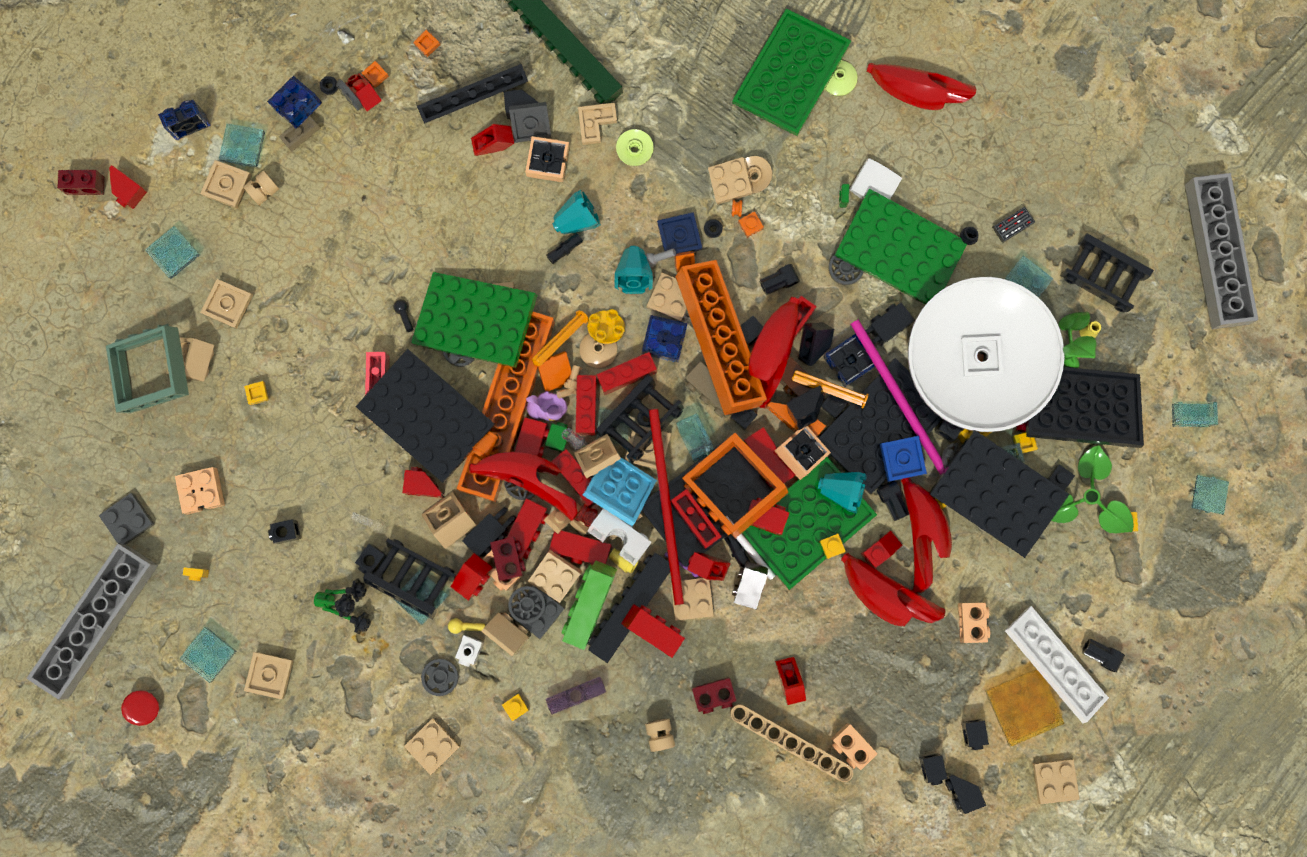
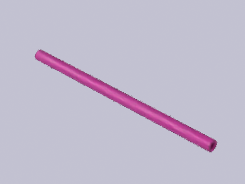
M857 319L850 325L915 434L919 436L921 444L941 476L945 470L942 458L861 322Z

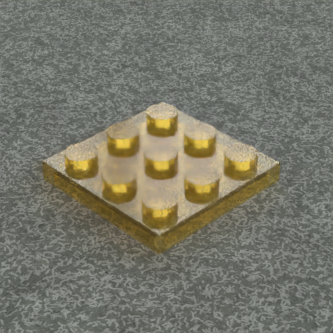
M1037 669L985 690L1010 747L1065 724L1045 678Z

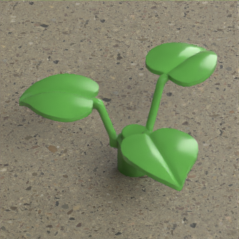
M1089 312L1072 313L1063 317L1059 322L1060 329L1068 330L1069 344L1063 348L1064 367L1079 368L1080 364L1077 357H1096L1097 343L1094 337L1082 336L1075 339L1074 342L1072 339L1073 330H1082L1090 322Z
M1101 446L1089 449L1081 457L1078 464L1079 474L1083 478H1090L1091 488L1085 491L1082 499L1073 502L1072 495H1069L1051 521L1057 523L1071 522L1078 516V509L1075 505L1082 502L1089 505L1097 503L1104 510L1099 515V523L1102 529L1109 533L1132 532L1134 527L1133 517L1125 504L1120 501H1111L1106 508L1099 501L1100 493L1094 487V478L1103 480L1110 475L1112 470L1111 461Z

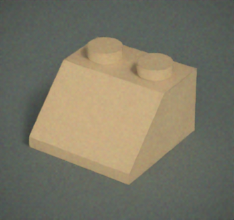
M180 338L186 379L204 382L209 373L208 366L210 360L214 355V345L194 338Z
M453 492L421 514L432 534L445 549L477 526Z
M498 612L482 629V632L511 656H515L530 638L527 634L529 631L521 624L519 626L515 625L512 622L514 618L508 613L504 612L502 614Z

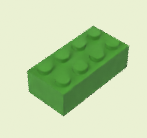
M595 561L593 565L589 564L582 579L585 583L582 582L575 596L578 601L575 600L568 614L571 618H568L561 632L564 635L563 642L585 650L617 572L616 568L599 561Z

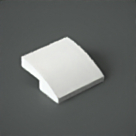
M868 158L849 190L862 200L868 189L891 199L902 178L887 167Z

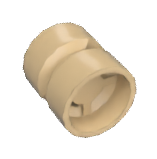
M264 170L255 177V181H249L243 186L259 206L267 200V195L272 196L279 190Z
M670 718L645 724L647 735L651 736L649 739L651 752L675 747L674 737L670 734L672 730ZM657 731H662L663 735L658 736Z

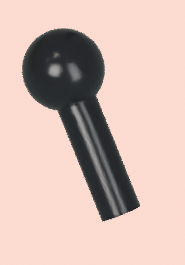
M399 299L395 301L393 309L397 314H400L406 332H412L414 329L407 313L408 303L405 300Z

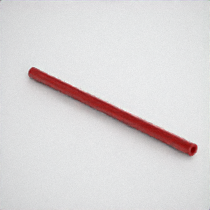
M653 409L649 410L673 598L674 605L684 604L659 410Z

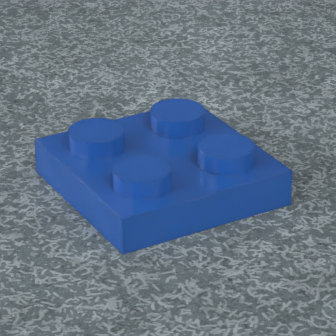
M919 436L880 444L888 482L927 474Z

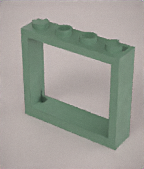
M169 324L157 325L155 329H145L141 334H131L126 339H116L115 343L106 345L116 413H133L189 395L178 327H171ZM163 339L171 387L133 399L125 351Z

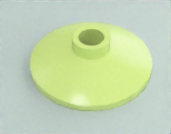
M841 60L825 90L835 96H843L850 93L857 83L855 68L850 63ZM837 73H841L843 77L839 78Z
M637 129L628 130L618 138L616 152L620 160L625 164L639 166L651 158L653 142L644 131ZM634 147L638 148V151L635 153L631 151Z

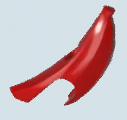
M869 63L866 71L891 96L926 110L943 109L945 103L967 102L975 96L977 91L974 85L951 77L905 66Z
M790 297L787 303L781 305L771 315L762 328L750 354L749 374L760 379L767 398L759 406L760 408L765 409L770 403L782 379L791 353L798 324V305L800 303V300L795 297Z
M511 451L496 453L483 458L476 464L470 463L469 473L515 484L553 505L571 521L578 514L574 499L538 480L536 472L558 476L562 471L555 464L544 458L528 453Z
M909 477L902 479L901 482L910 515L915 569L913 592L923 593L933 583L932 540L939 557L950 558L952 538L950 527L941 505L925 488L912 482Z
M849 553L844 554L841 558L845 565V573L849 584L856 596L869 610L886 622L904 627L912 617L927 623H934L944 618L946 613L944 608L889 578L869 564L851 556Z

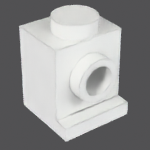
M463 635L455 657L459 659L458 663L467 667L470 664H476L484 642ZM466 648L471 649L469 656L465 655Z

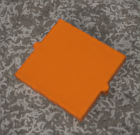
M565 351L554 356L551 355L538 367L545 391L549 392L558 387L562 388L567 379L570 378L571 367Z

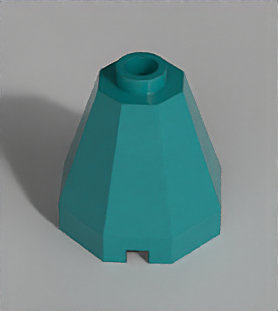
M579 190L554 215V222L552 224L557 232H561L564 235L595 229L601 223L598 214L594 213L593 209L595 208L585 192Z
M635 245L624 250L615 271V288L618 290L619 287L622 288V292L625 294H643L646 288L649 287V290L653 289V273L645 252Z
M861 472L825 474L824 478H820L818 489H821L820 493L847 511L857 514V507H860L865 489V484L862 483L863 480H866L867 475Z

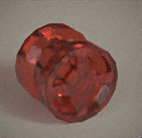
M583 503L575 521H581L589 528L598 510L590 509L587 504Z

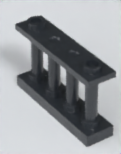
M1086 233L1078 243V245L1082 246L1083 250L1072 270L1067 268L1060 276L1067 283L1076 284L1113 305L1117 311L1129 312L1134 308V305L1128 301L1139 281H1145L1151 277L1154 270ZM1089 253H1094L1098 255L1099 260L1089 278L1086 279L1078 273ZM1106 262H1110L1115 265L1116 269L1104 289L1095 284ZM1126 271L1132 274L1133 278L1122 298L1111 292L1122 272Z
M649 374L644 377L596 429L600 437L608 434L609 437H612L629 452L627 458L631 464L635 460H640L646 448L653 442L651 430L647 433L629 417V413L633 409H638L650 419V409L642 404L643 398L646 395H650L668 410L660 419L661 432L674 418L680 417L684 409L680 400L673 405L656 391L655 381ZM620 423H625L642 438L635 447L616 431V427Z
M388 538L386 544L390 548L389 552L376 572L370 573L367 571L363 577L364 583L433 620L436 615L434 602L448 580L453 582L456 578L454 570L447 566L443 568L407 549L399 540L394 539L392 541ZM399 553L407 559L394 580L389 583L383 580V574L395 555ZM416 562L424 568L411 589L405 592L400 589V584L412 564ZM430 571L441 577L427 600L422 601L417 598L416 594Z

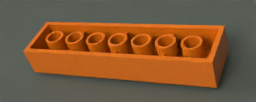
M717 260L682 266L675 277L724 415L759 407L767 398L760 379L749 374L750 351Z

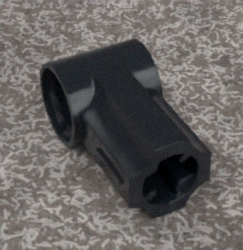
M788 264L777 270L776 273L760 279L759 282L763 292L768 295L784 287H792L799 283L800 279L793 265Z
M895 480L876 489L881 501L886 504L893 521L909 515L901 497V490Z
M1088 639L1082 648V654L1101 663L1102 667L1114 673H1117L1125 657V654L1120 651L1106 647L1093 639Z

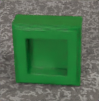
M842 184L839 190L840 208H846L849 203V184Z

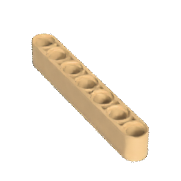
M735 704L731 707L730 716L738 724L841 782H848L852 779L853 770L847 763L742 704ZM742 708L744 716L742 718H735V709ZM754 718H760L761 726L753 728L751 721ZM773 727L779 730V734L775 738L769 737L768 734L769 730ZM790 737L796 740V744L792 748L786 746V740ZM811 747L813 749L811 757H804L803 752L805 748ZM824 757L830 758V765L828 767L821 766V760ZM842 767H847L848 769L845 777H839L838 771Z

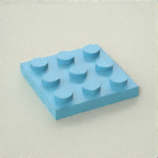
M621 458L613 465L593 475L583 496L633 526L657 480Z

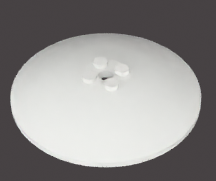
M977 277L962 280L946 287L924 306L915 320L909 337L908 363L913 383L921 398L942 419L971 431L995 432L1013 428L1030 420L1047 405L1061 380L1064 366V345L1054 316L1035 294L1012 281L994 277ZM979 351L986 353V361L978 360L977 354Z

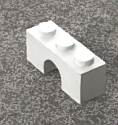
M604 508L588 529V532L602 543L608 536L616 535L620 537L624 546L619 555L634 566L651 544L646 535L638 533L631 525L623 522Z

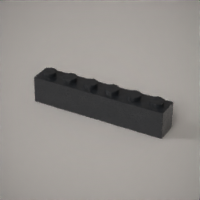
M516 61L415 103L425 124L526 83L528 79L522 64Z
M654 553L653 556L651 554L648 555L643 562L646 565L643 571L638 570L632 578L635 581L632 587L627 586L621 594L624 597L621 603L616 602L610 610L612 613L610 619L607 620L605 618L599 626V629H601L599 635H593L588 642L590 646L588 650L606 663L610 661L630 631L621 623L633 604L639 608L641 605L647 607L670 573L669 562L657 553Z

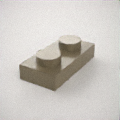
M306 114L297 125L294 124L280 135L279 138L292 152L321 128L309 114Z

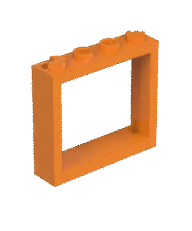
M736 433L731 435L682 478L685 482V489L690 494L694 493L698 497L696 499L698 504L702 508L706 506L710 510L708 513L715 522L719 520L722 524V530L728 536L731 534L735 539L788 493L786 485ZM733 447L774 488L769 495L734 525L694 483L697 478Z

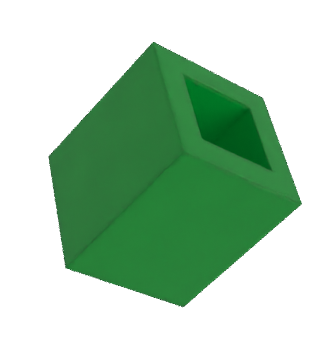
M557 422V425H551L545 443L546 448L559 452L566 450L571 434V429L568 428V425Z

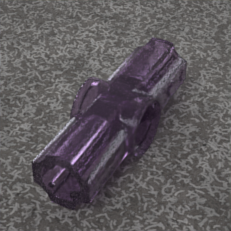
M601 676L548 697L545 700L551 715L604 694L606 689ZM573 690L580 691L582 696L579 701H574L571 698Z

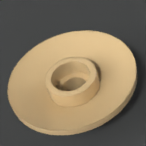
M750 156L745 158L752 190L753 193H759L770 184L772 168L764 158ZM755 173L758 174L757 179L752 178Z
M587 334L580 344L581 358L590 367L604 368L615 360L617 344L616 342L611 344L599 343L590 334ZM600 345L602 349L600 351H596L595 346Z

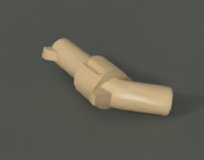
M573 365L570 378L564 383L566 389L557 391L559 399L571 394L576 395L577 375L582 370L581 367Z

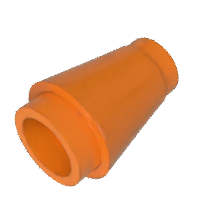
M488 431L472 447L471 453L479 460L489 457L498 437Z

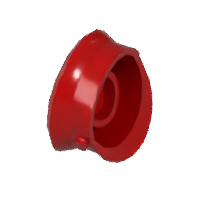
M141 690L135 691L127 695L123 700L121 712L129 723L143 726L151 723L157 717L159 703L152 693Z

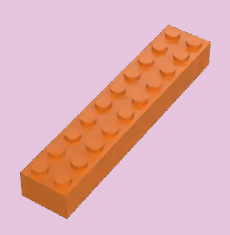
M533 312L517 367L497 365L482 411L495 424L490 432L498 437L490 456L496 453L513 452L527 410L528 402L526 398L531 396L539 373L538 366L533 364L532 358L549 342L555 324L553 317ZM470 453L467 456L457 490L496 502L503 480L469 473L470 463L476 464L481 461Z

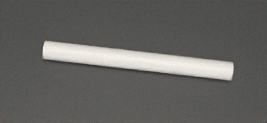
M725 516L734 525L730 518ZM741 533L736 538L757 565L768 568L767 577L770 580L776 576L775 573Z

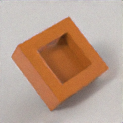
M427 30L413 42L426 57L440 46V42Z
M376 61L362 72V75L374 88L389 77Z
M755 211L738 220L747 238L764 229Z
M693 251L677 253L674 256L676 273L679 272L682 266L695 264Z

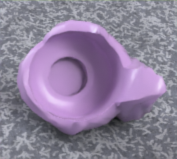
M548 391L541 393L538 397L531 395L526 398L528 402L526 406L527 412L536 421L541 419L546 421L558 420L562 418L568 409L567 403L563 398L559 399L557 394L549 393Z

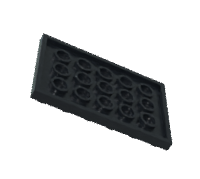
M409 349L400 356L355 406L442 483L467 458L473 450L472 447L495 426L489 418Z
M894 358L887 365V368L928 435L942 421V418L924 402L913 383L910 372ZM880 373L861 392L864 395L869 394L864 408L851 402L818 437L831 452L830 455L848 473L861 472L867 475L866 480H863L862 484H865V490L869 494H872L887 478L880 444L917 436Z
M1063 367L1061 380L1050 401L1038 414L1026 421V437L1142 448L1144 446L1140 374Z
M976 430L971 431L929 492L930 495L1024 558L1070 495Z
M721 444L668 483L670 500L686 490L684 487L685 482L682 478ZM735 447L694 481L724 516H728L734 524L747 514L752 499H764L772 492L758 471ZM658 490L647 499L642 512L666 542L660 492ZM692 493L691 495L696 501L698 497ZM671 504L678 559L684 567H687L689 559L694 552L705 553L725 538L727 534L722 530L721 522L719 520L715 522L708 514L710 510L706 506L704 508L700 506L722 536L708 548L704 549Z

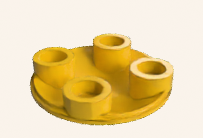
M602 310L590 315L587 329L595 341L611 344L622 338L625 332V323L616 310Z

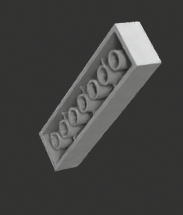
M1231 173L1194 177L1185 184L1211 329L1252 324L1258 321V315Z
M118 543L26 679L58 700L69 699L158 565L128 545Z

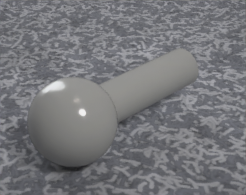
M673 248L655 255L653 253L645 255L650 268H652L658 261L676 256V251Z

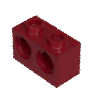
M58 170L57 188L64 194L104 195L105 177L97 170Z
M515 537L490 542L499 581L524 576L523 571H526L524 559L520 560L519 552H522L520 541H516ZM505 544L512 546V551L508 555H504L502 552V547ZM509 563L516 565V571L513 574H509L506 570Z
M729 677L692 688L698 712L702 711L703 714L713 712L714 708L721 706L722 709L733 706L732 702H736ZM722 688L729 690V696L726 699H721L718 696V692ZM702 694L710 695V702L706 705L701 704L699 701Z

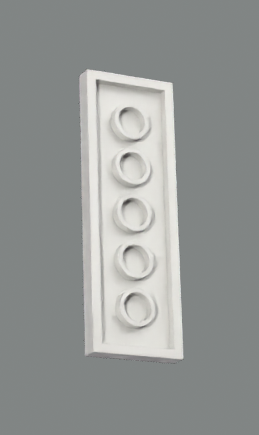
M1032 606L1028 607L1005 630L1082 724L1088 722L1108 700L1109 697Z

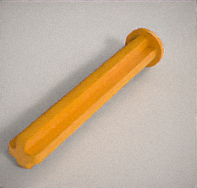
M578 310L576 315L532 358L533 364L538 367L541 366L578 328L589 321L588 316L583 311Z
M795 370L792 377L793 381L812 388L821 386L823 392L861 405V408H864L869 395L861 394Z

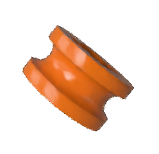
M733 200L732 217L735 215L741 217L742 200L739 202Z

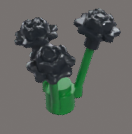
M359 578L353 580L352 586L346 587V589H326L325 592H317L315 594L314 605L316 607L350 620V623L354 624L355 633L366 632L371 625V620L368 618L369 614L363 612L358 617L354 615L349 616L355 610V601L352 599V596L356 602H359L367 592L365 583H362ZM332 594H343L337 601L332 596Z

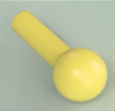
M458 618L451 619L448 623V629L453 634H458L462 630L482 631L485 627L483 623H464Z

